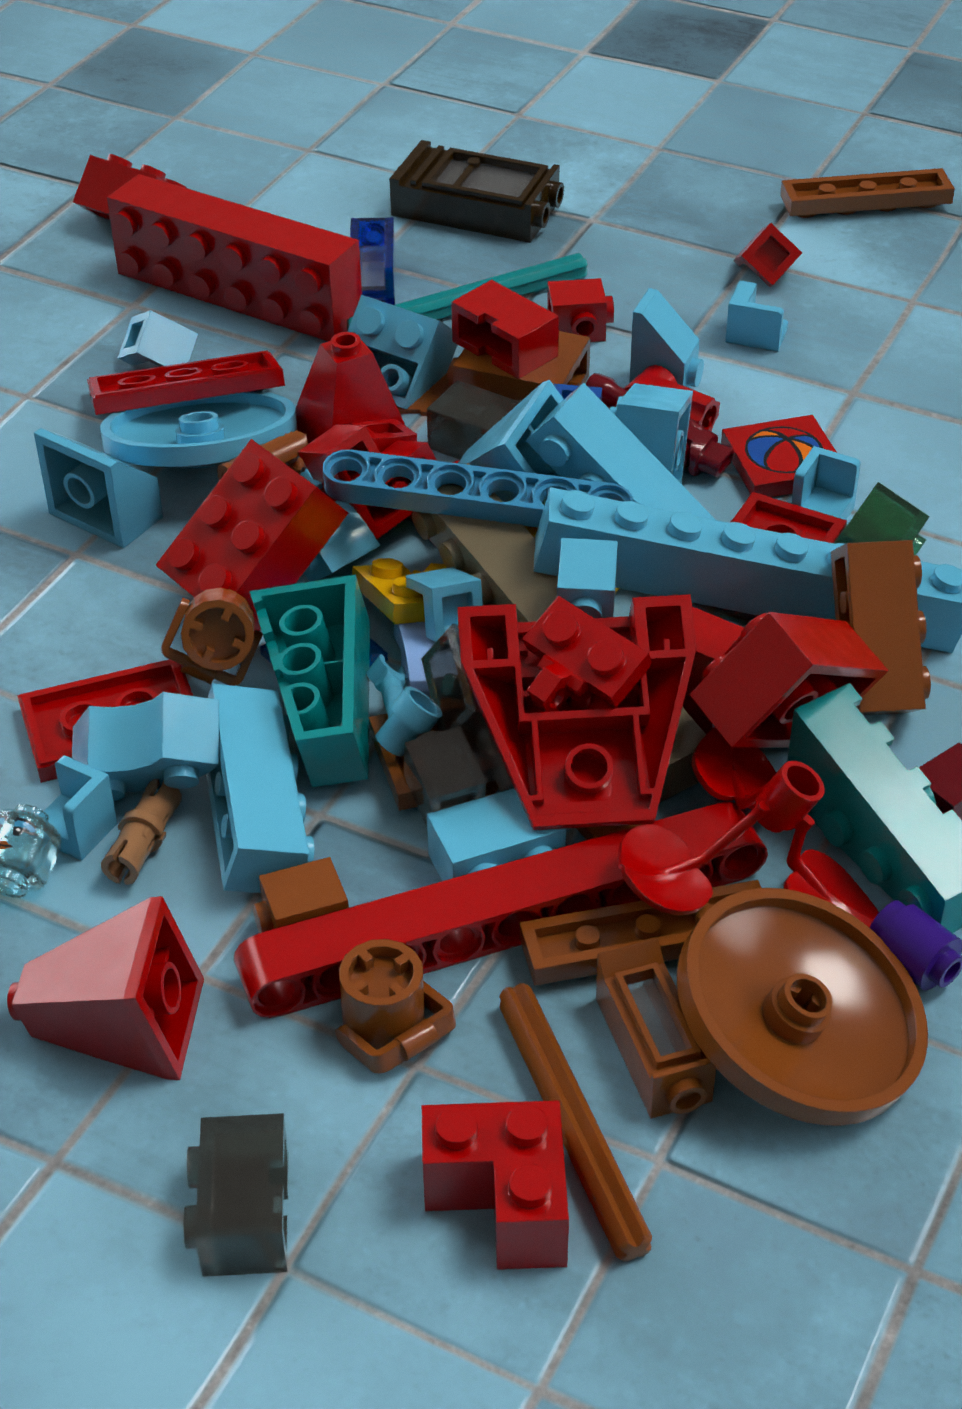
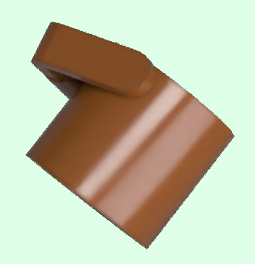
M208 589L195 596L191 603L190 600L182 597L161 644V653L167 659L181 664L180 671L210 685L213 679L227 685L235 686L243 681L263 634L255 630L253 610L244 597L229 589ZM183 617L181 639L187 654L170 647ZM240 663L235 675L223 671L231 669Z
M389 939L370 940L355 946L344 956L339 967L343 1025L335 1029V1035L339 1043L370 1071L378 1074L390 1071L397 1065L408 1061L438 1042L441 1037L455 1028L456 1019L453 1004L423 981L422 962L416 952L404 943ZM424 1006L434 1015L424 1019Z

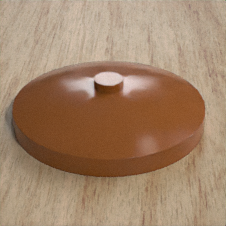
M782 888L744 890L723 898L709 908L695 925L682 947L677 967V990L682 1013L688 1028L698 1046L715 1068L731 1084L759 1104L784 1116L807 1123L831 1126L857 1124L870 1120L892 1107L920 1074L928 1048V1027L919 992L903 963L884 941L867 925L842 908L813 895Z

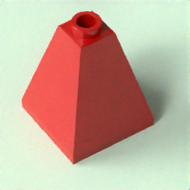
M341 332L335 334L331 341L320 344L295 408L297 431L307 434L308 444L336 424L351 425L354 422L396 419L405 425L374 354L361 340L359 335L353 332Z
M163 896L150 897L24 964L19 982H14L9 987L7 1005L12 1019L15 1021L21 1020L33 1038L160 1078L180 1080L204 977Z

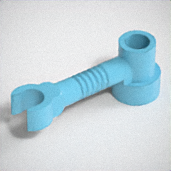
M380 654L366 672L375 688L381 692L388 715L387 721L376 733L375 737L387 751L402 757L420 734L427 735L442 717V711L431 698L420 690L410 686L403 689L407 679L405 669L401 666L397 672L387 665L384 656Z

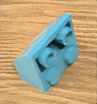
M362 294L347 331L359 335L365 345L372 351L396 405L406 410L447 373L457 348V344L452 342V329L441 321Z

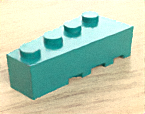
M356 574L250 591L295 741L312 787L368 779L369 678L366 672L370 665V620Z
M850 683L795 708L787 762L799 761L808 765L820 776L825 787L824 796L811 809L808 815L814 819L815 824L823 831L827 840L832 845L840 847L861 868L865 877L871 883L879 885L894 901L899 900L906 906L915 904L952 933L961 929L962 820L953 809L944 814L936 806L935 796L930 788L932 783L918 766L907 770L889 748L895 738L881 721L870 724L856 707L860 705L862 697Z

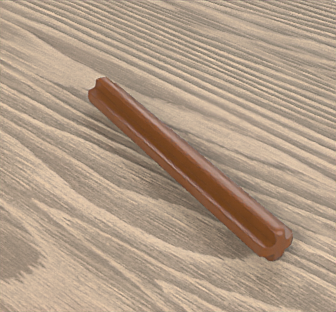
M520 983L513 988L506 987L500 993L499 998L501 1002L499 1008L542 1100H560L564 1147L616 1257L623 1262H629L636 1257L645 1256L651 1250L652 1234L532 988L525 983Z

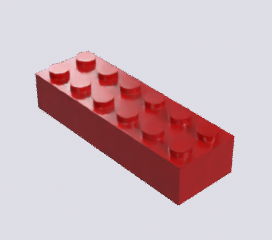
M141 174L136 175L107 197L118 274L328 342L331 341L335 334L347 332V320L353 317L362 294L358 239Z

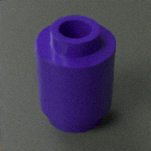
M899 900L892 901L873 920L870 929L884 941L903 963L914 984L922 990L927 991L937 985L940 988H944L952 983L961 972L962 940L915 904L906 906Z

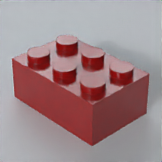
M251 439L156 563V566L193 597L205 590L214 588L235 591L244 597L253 610L255 630L260 631L261 627L250 591L295 584L349 513L318 487Z
M768 612L752 619L741 632L743 639L728 654L716 658L703 670L701 675L703 680L689 695L731 747L789 748L795 708L848 683L863 697L889 670L847 621Z

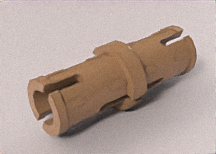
M159 779L150 781L137 806L126 812L118 825V830H121L101 862L103 873L115 883L120 884L128 868L129 871L124 878L125 885L134 883L149 854L158 850L166 838V832L163 831L175 809L181 803L182 795L178 788L166 786L164 780L156 795L154 793L160 785Z

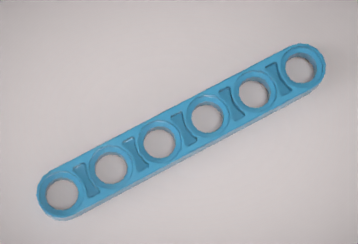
M340 450L333 452L323 462L324 489L327 495L334 500L430 514H444L520 524L536 528L539 526L545 506L542 502L547 499L550 487L567 491L579 490L589 495L618 501H633V496L629 490L613 483L374 452ZM344 470H352L360 474L358 478L351 481H340L334 478V475ZM394 477H405L412 481L411 484L403 488H393L385 484ZM445 484H457L464 488L462 492L455 495L442 494L437 489ZM506 490L514 493L517 497L511 501L499 502L489 496L496 491Z

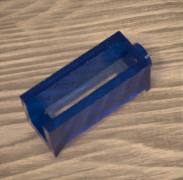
M394 217L351 218L350 237L359 240L362 295L395 305Z

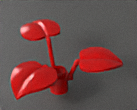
M716 727L704 736L693 752L692 767L695 776L702 787L713 797L724 801L735 800L738 808H749L752 811L700 855L693 858L687 845L677 834L655 824H644L634 827L624 836L619 845L618 868L621 870L622 877L631 890L642 901L659 911L672 915H689L702 909L713 895L711 883L699 868L709 863L757 821L765 829L774 833L795 829L786 863L793 873L784 881V889L799 891L828 901L850 913L869 928L879 913L859 885L834 859L814 849H808L801 854L806 833L815 824L814 819L808 813L825 793V787L820 776L811 767L799 761L786 762L776 773L767 757L759 748L731 747Z

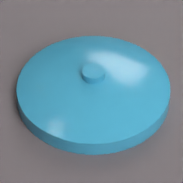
M255 390L114 412L102 421L100 432L104 452L122 462L165 468H208L229 462L237 457L251 439L259 445L265 444L279 436H284L285 433L296 431L298 427L296 409L292 401L277 394Z

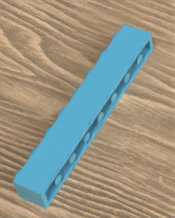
M552 487L549 489L535 536L534 572L558 576L562 538L618 541L616 588L656 596L691 594L692 603L753 615L776 612L836 620L831 551L844 545V543L833 544L803 538L794 533H778L749 527L739 522L728 523L698 517L688 512H673L643 506L634 501H618L593 496L579 490L567 491ZM921 561L922 580L919 588H916L918 610L924 613L927 629L926 638L921 647L953 653L962 635V569L949 564L938 565Z

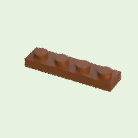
M938 168L782 180L780 196L790 216L810 218L816 214L825 213L849 215L856 211L864 210L889 212L903 207L933 208L941 204H952L955 188L944 169Z
M757 879L713 887V895L708 903L698 912L689 915L668 914L640 900L519 922V939L533 984L536 986L596 975L598 953L655 938L659 939L664 962L679 959L686 939L709 908L734 893L761 888L760 883Z

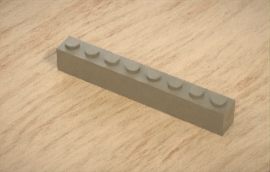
M445 484L437 490L442 494L455 495L462 492L464 488L457 484ZM495 492L489 496L495 501L502 502ZM412 512V520L418 534L424 540L430 539L437 547L446 568L454 567L481 579L483 605L516 604L517 622L537 621L557 598L558 576L534 572L535 538L523 525L444 514ZM683 707L659 803L699 783L693 771L692 755L706 733Z

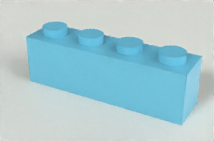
M582 383L561 401L525 440L560 477L621 485L629 490L634 502L643 506L673 512H688L698 517L715 520L585 383Z
M212 683L207 698L219 700V765L207 773L206 776L223 890L261 893L260 875L314 860V840L312 836H306L304 827L306 799L304 794H298L296 786L298 758L295 753H290L288 744L290 721L288 715L282 713L278 690Z

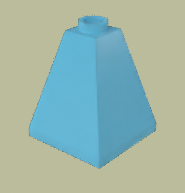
M547 380L536 387L468 448L458 463L559 476L525 441L548 414L564 400L553 383ZM506 490L495 492L502 502L511 501L517 497L514 493Z

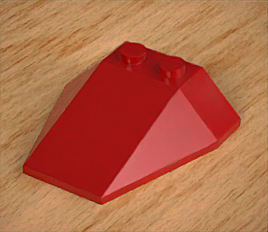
M691 594L633 597L629 616L595 618L648 652L652 660L651 667L617 708L587 690L580 697L572 693L558 711L543 712L533 704L530 694L527 693L528 687L540 672L537 665L541 658L527 650L522 638L536 621L517 622L516 604L457 607L461 667L532 829L548 830L654 824L697 649Z

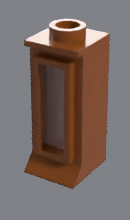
M655 938L598 953L596 1001L650 1119L670 1113H689L703 1104L712 1102L716 1068L705 1056L688 1028L679 1002L678 990L664 964L659 939Z

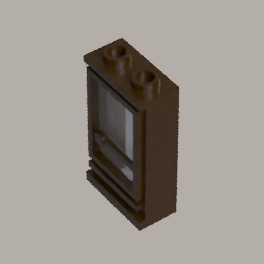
M421 140L389 178L391 216L531 243L539 230L546 227L549 216L555 207L559 208L563 201L564 184L559 182L560 165L554 164L551 169H548V165L450 147L448 150H444V146L440 145L437 148H433L430 141Z

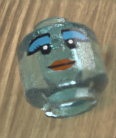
M19 804L14 809L0 810V895L12 898L25 897L28 892L43 888L50 878L61 849L62 840L59 831L53 824L48 822V814L38 807Z

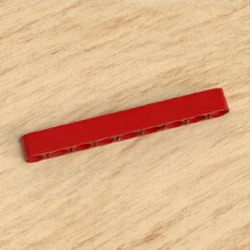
M727 801L656 820L654 824L677 834L685 842L693 858L705 851L746 815L742 809L738 808L736 803ZM751 826L709 863L699 869L707 877L712 888L738 882L760 870L768 856L767 848L754 827ZM634 827L253 935L239 944L234 952L233 959L253 1012L260 1017L272 1018L341 999L339 967L344 956L355 946L370 940L389 939L404 943L416 952L422 962L423 974L520 946L519 922L640 901L641 899L627 885L622 877L621 870L618 868L619 845L624 836Z

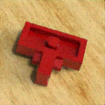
M558 596L522 638L527 650L541 658L537 665L540 672L528 687L527 693L530 694L533 704L543 712L558 711L572 693L580 697L587 690L617 708L652 664L648 652L561 596Z

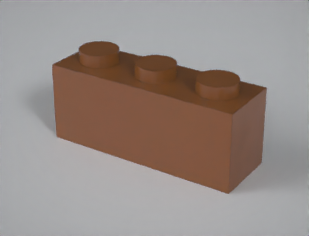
M913 540L846 543L831 551L836 620L847 621L889 670L862 697L860 705L856 707L863 716L901 714L926 709L925 699H928L930 695L931 679L928 668L922 665L921 644L925 641L927 629L924 613L918 610L916 588H919L921 584L922 565L920 558L914 555Z

